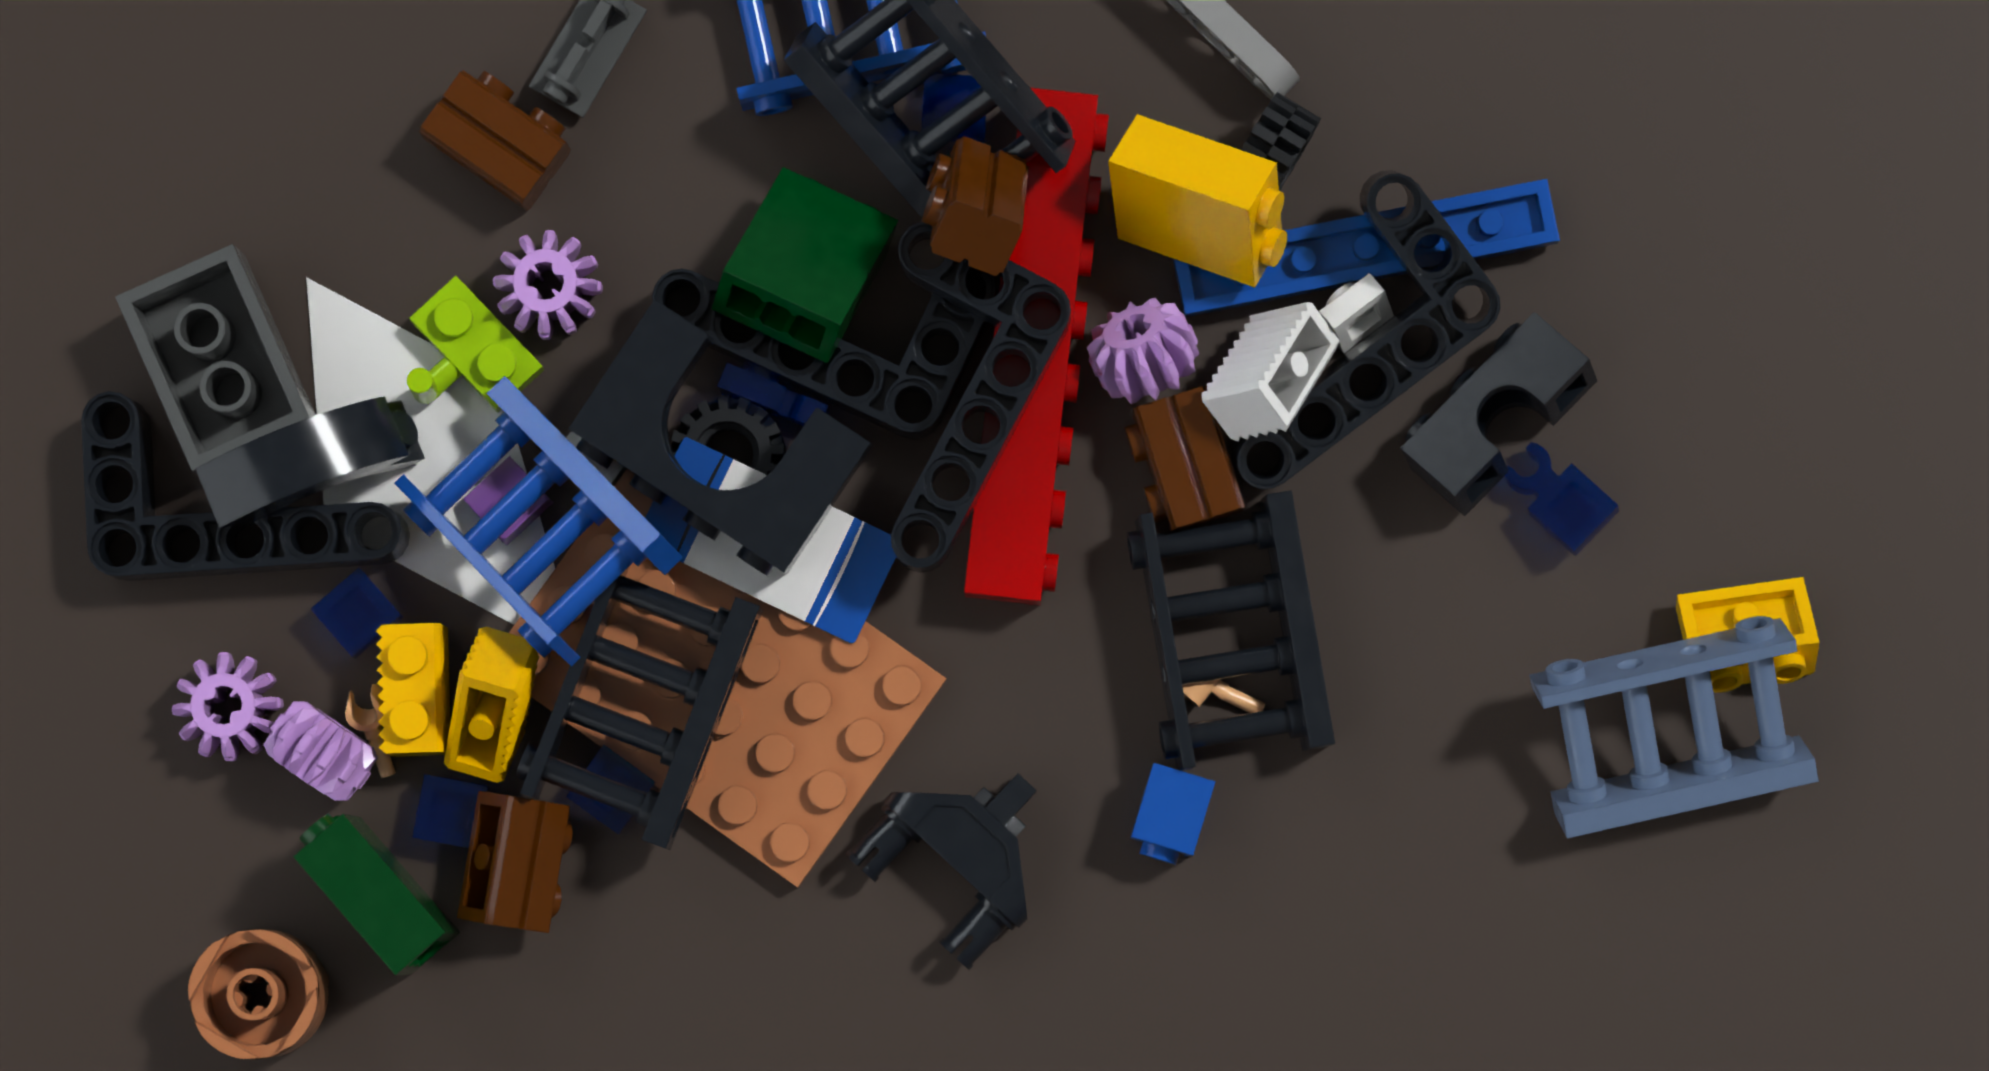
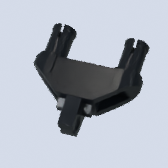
M1017 773L996 797L985 787L974 798L971 795L891 792L883 801L885 804L881 807L885 814L845 855L855 865L859 866L875 848H878L879 852L862 869L869 878L876 882L881 873L913 839L917 843L923 839L979 891L975 895L979 901L950 933L939 941L952 954L969 935H972L973 941L956 958L970 970L973 967V963L1007 927L1013 931L1016 927L1020 928L1028 919L1019 844L1016 838L1026 825L1015 815L1037 790Z

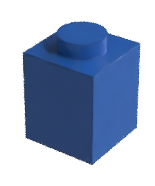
M1153 763L1130 836L1131 839L1142 842L1139 854L1174 865L1177 863L1179 853L1192 857L1216 781Z

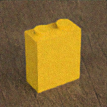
M1139 114L1136 115L1108 161L1118 239L1255 288L1268 266L1275 267L1279 263L1287 243V232L1282 230L1281 224L1284 193L1279 191L1277 162Z

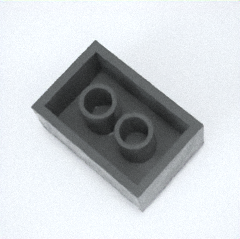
M235 245L226 246L115 296L192 472L197 474L195 468L245 443L288 425L316 416L247 258Z

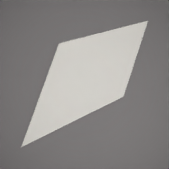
M306 277L317 415L385 396L387 403L402 400L406 413L413 419L416 425L418 442L425 457L424 460L405 469L368 475L324 489V505L376 502L382 503L396 511L407 522L410 538L409 545L404 554L395 562L515 625L521 616L439 530L429 537L403 511L411 500L394 484L404 474L427 496L499 426L495 420L504 411L501 410L497 413L463 376L458 378L432 403L421 404L416 401L407 385L408 374L415 368H424L430 371L444 356L426 340ZM518 444L501 458L444 514L463 535L481 519L463 499L509 456L526 472ZM540 516L508 546L498 538L482 553L502 575L545 534ZM387 517L372 518L366 523L362 531V540L365 546L377 550L388 544L392 535V527ZM554 563L521 593L529 604L555 570Z

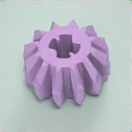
M553 230L545 231L542 249L539 250L536 249L535 244L528 235L520 237L519 243L526 256L520 260L512 253L503 252L500 257L501 262L507 268L514 271V275H498L493 278V286L496 289L513 292L502 298L497 304L499 310L505 315L512 314L521 309L514 324V327L521 333L529 330L538 318V333L543 340L551 339L554 320L560 321L562 328L568 335L576 333V324L569 315L576 310L582 316L592 318L596 313L594 307L581 297L582 295H598L603 291V285L600 281L583 278L598 267L596 259L591 255L584 256L575 261L582 246L575 237L567 240L558 252V239ZM546 271H553L558 281L563 283L562 290L558 292L552 289L555 297L543 300L537 288L533 287V283L536 278L543 282L544 279L541 274Z
M1156 297L1149 299L1141 306H1136L1130 301L1126 310L1120 313L1108 312V323L1097 325L1091 330L1093 341L1087 346L1090 355L1089 363L1095 376L1099 378L1102 387L1108 391L1111 398H1122L1125 396L1130 404L1138 402L1147 395L1157 400L1160 392L1167 388L1180 389L1179 378L1190 376L1196 372L1194 359L1199 355L1197 348L1198 340L1192 326L1188 325L1184 314L1179 311L1175 303L1161 305Z
M220 652L216 660L217 674H215L207 662L198 660L193 664V667L201 682L197 685L191 681L179 679L176 687L181 692L192 695L191 703L173 705L172 714L180 717H193L194 720L183 726L179 735L183 740L190 741L203 734L198 748L200 755L211 757L221 743L224 760L229 762L237 761L239 756V740H241L244 747L250 753L258 754L262 751L261 742L254 732L258 728L265 733H271L272 730L270 728L274 722L263 719L265 710H280L284 707V701L279 697L262 696L264 692L273 687L277 680L271 673L262 674L252 680L257 670L258 662L256 659L246 656L239 663L235 671L232 655L228 652ZM232 690L230 697L241 700L242 707L241 710L231 713L230 723L223 724L226 717L215 714V703L224 702L226 691Z
M293 701L283 714L280 713L270 728L272 730L264 742L267 754L274 761L334 801H348L357 789H361L371 775L370 770L378 759L374 747L350 729L305 701Z

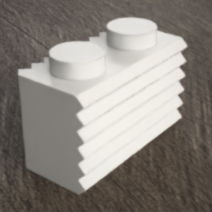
M1305 302L1250 315V323L1244 324L1245 331L1239 332V340L1234 341V348L1228 349L1229 357L1223 358V365L1217 366L1218 374L1212 375L1213 382L1207 383V391L1201 392L1202 402L1230 439L1239 442L1241 437L1248 440L1250 436L1258 438L1260 433L1267 436L1270 431L1277 434L1279 429L1286 432L1336 351L1340 341L1313 303Z

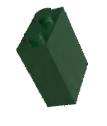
M783 167L725 266L711 310L828 363L886 258L898 220L880 212L871 205L860 203L822 185L812 178L804 177Z
M328 813L317 820L300 836L299 839L305 847L293 856L295 860L394 975H412L460 933L361 817L348 814L332 817Z

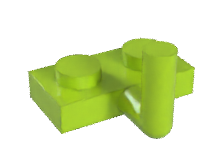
M456 275L409 318L411 323L444 356L430 371L424 368H415L407 376V385L416 401L421 404L432 403L458 378L463 376L488 404L499 413L502 409L486 394L506 376L521 392L544 371L543 366Z

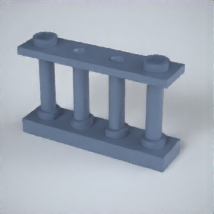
M1766 616L1750 617L1736 623L1733 629L1587 662L1578 659L1559 660L1549 664L1545 671L1529 675L1531 687L1543 709L1559 706L1572 781L1567 785V788L1550 792L1554 814L1567 838L1819 782L1815 758L1799 735L1791 737L1785 733L1773 657L1798 651L1796 639L1781 618L1772 619ZM1748 663L1760 739L1755 742L1754 746L1729 751L1723 749L1710 671ZM1685 677L1697 753L1692 757V760L1666 765L1660 763L1647 685ZM1622 692L1635 767L1630 770L1629 774L1603 779L1597 776L1584 700Z

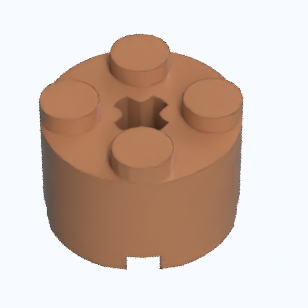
M249 929L223 937L212 943L201 954L190 975L188 996L195 1024L201 1036L212 1047L234 1058L266 1059L288 1054L301 1047L314 1035L327 1010L329 978L317 955L300 939L277 930ZM266 980L268 982L266 992L272 996L269 1005H257L253 1009L250 1006L254 997L246 991L249 983H262Z

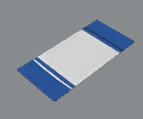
M688 437L683 438L675 454L678 463L692 478L714 489H740L755 484L767 476ZM668 495L661 505L653 501L645 517L681 554L683 558L680 562L849 643H854L857 640L896 558L892 549L891 534L834 507L831 508L789 573H783L774 567L769 576L761 573L736 556L742 545L722 531L714 541L686 523L683 518L689 509Z

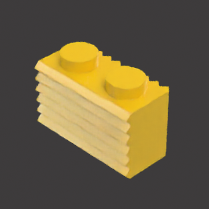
M441 623L381 625L376 632L382 638L376 645L382 650L377 658L383 664L377 671L383 677L377 684L383 690L377 696L383 701L378 710L384 716L378 722L384 729L378 735L384 742L378 748L385 754L393 757L445 755L450 728L448 627Z
M490 627L479 628L474 644L471 645L470 653H467L466 661L463 662V668L459 672L444 757V764L448 769L495 783L504 781L526 731L524 728L527 724L526 718L531 704V691L534 687L533 682L538 667L536 664L540 658L538 656L539 653L524 637Z

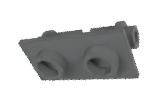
M580 0L529 84V88L584 118L647 13V9L631 0Z

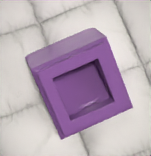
M509 456L463 500L482 518L527 474ZM544 493L499 539L508 546L554 502Z

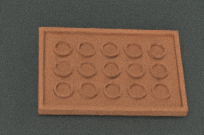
M627 468L614 487L646 517L653 500L629 484L635 473ZM609 518L599 527L594 522L575 540L530 605L542 616L615 544L611 538L620 529ZM648 558L639 567L633 562L628 569L627 578L718 612L720 607L731 610L735 597L759 605L763 609L687 809L799 888L947 681V678L866 621L857 640L854 643H849L680 561L666 575ZM595 600L559 634L574 651L577 649ZM618 601L614 605L602 636L692 672L697 667L707 670L716 649L715 645L707 643V635ZM520 617L509 633L523 637L517 630L526 621ZM554 650L545 658L540 654L538 655L540 658L536 664L538 667L535 672L534 687L531 691L532 698L551 712L570 667ZM594 661L591 664L579 698L671 732L673 727L684 730L693 706L683 703L685 697L683 695ZM569 721L568 724L661 790L669 770V766L660 763L661 756Z

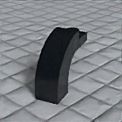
M384 396L343 406L288 425L230 450L195 469L218 526L223 528L258 521L302 498L329 487L368 475L405 469L424 460L425 457L418 442L416 425L413 419L406 413L402 400L387 403Z

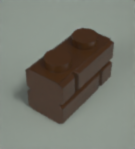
M462 70L443 94L441 101L435 105L420 126L418 132L425 141L528 211L570 154L571 149L569 145L560 138L566 128L538 107H534L531 113L527 115L509 102L514 92L488 72L483 71L478 79Z
M965 136L956 140L950 156L940 153L935 160L927 182L926 190L931 191L922 218L923 223L932 226L930 241L932 253L959 263L963 259H967L970 267L997 276L1000 272L1003 273L1023 229L1029 168L1027 166V159L1003 150H998L994 154L991 152V146Z
M1207 386L1197 387L1171 397H1165L1137 406L1132 411L1135 424L1124 427L1134 462L1139 463L1147 460L1154 482L1153 485L1143 488L1150 513L1153 512L1155 524L1166 521L1169 532L1198 527L1239 514L1245 509L1219 423L1202 402L1201 392L1207 391Z
M478 791L457 918L495 926L549 933L551 918L558 913L562 901L561 888L557 883L562 855L569 849L572 841V825L568 820L570 805Z

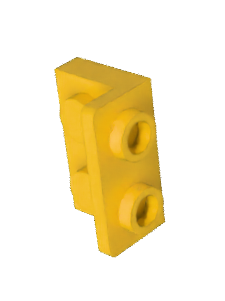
M1804 577L1677 594L1675 608L1683 640L1733 629L1736 623L1750 617L1766 616L1772 619L1781 618L1796 639L1798 652L1773 657L1777 683H1791L1815 672L1820 642ZM1748 663L1710 671L1713 692L1715 693L1731 691L1741 684L1751 683Z

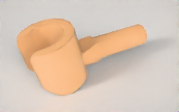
M1221 679L1182 685L1184 697L1197 707L1201 706L1210 693H1213L1220 700L1248 713L1261 712L1265 707V702L1230 687L1229 684L1221 681Z
M372 684L370 696L374 708L367 710L360 708L355 703L354 694L350 690L345 710L346 721L354 729L363 731L366 740L374 747L378 757L376 765L381 778L394 775L396 771L390 755L385 754L378 748L384 742L378 735L383 730L382 725L378 722L384 716L378 710L383 701L377 696L383 689L377 684Z

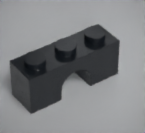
M1535 312L1523 324L1515 323L1511 325L1497 340L1494 346V353L1478 369L1471 368L1456 380L1450 390V398L1434 414L1427 413L1411 426L1405 438L1406 443L1401 447L1410 468L1463 516H1466L1509 472L1500 450L1486 439L1487 430L1492 420L1499 413L1509 408L1525 407L1536 411L1554 426L1597 382L1590 359Z

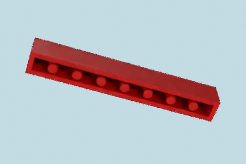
M1031 88L1047 108H1056L1066 118L1076 142L1066 167L1057 173L1054 172L1040 154L1027 163L1029 168L1023 229L1009 260L1060 287L1070 301L1071 322L1065 338L974 507L964 595L968 598L1041 606L1042 591L1055 592L1059 554L1047 553L1049 527L1062 529L1066 491L1054 490L1056 465L1069 466L1073 428L1062 427L1061 421L1064 401L1074 403L1077 401L1081 365L1068 363L1071 339L1084 340L1088 302L1075 301L1078 276L1091 277L1095 239L1082 237L1085 213L1098 215L1102 177L1091 176L1090 167L1092 151L1105 152L1109 114L1097 113L1098 95ZM1018 129L1016 139L1022 135ZM1000 276L999 292L1002 290V287H1003V284H1004V282H1003L1001 276ZM1036 299L1025 308L1023 317L1032 328L1043 330L1054 326L1058 322L1061 312L1058 306L1051 300ZM996 326L994 328V337L999 329ZM1007 355L995 364L993 374L1002 385L1013 387L1026 381L1031 368L1022 357ZM985 412L981 444L994 440L1001 427L998 419L988 412Z

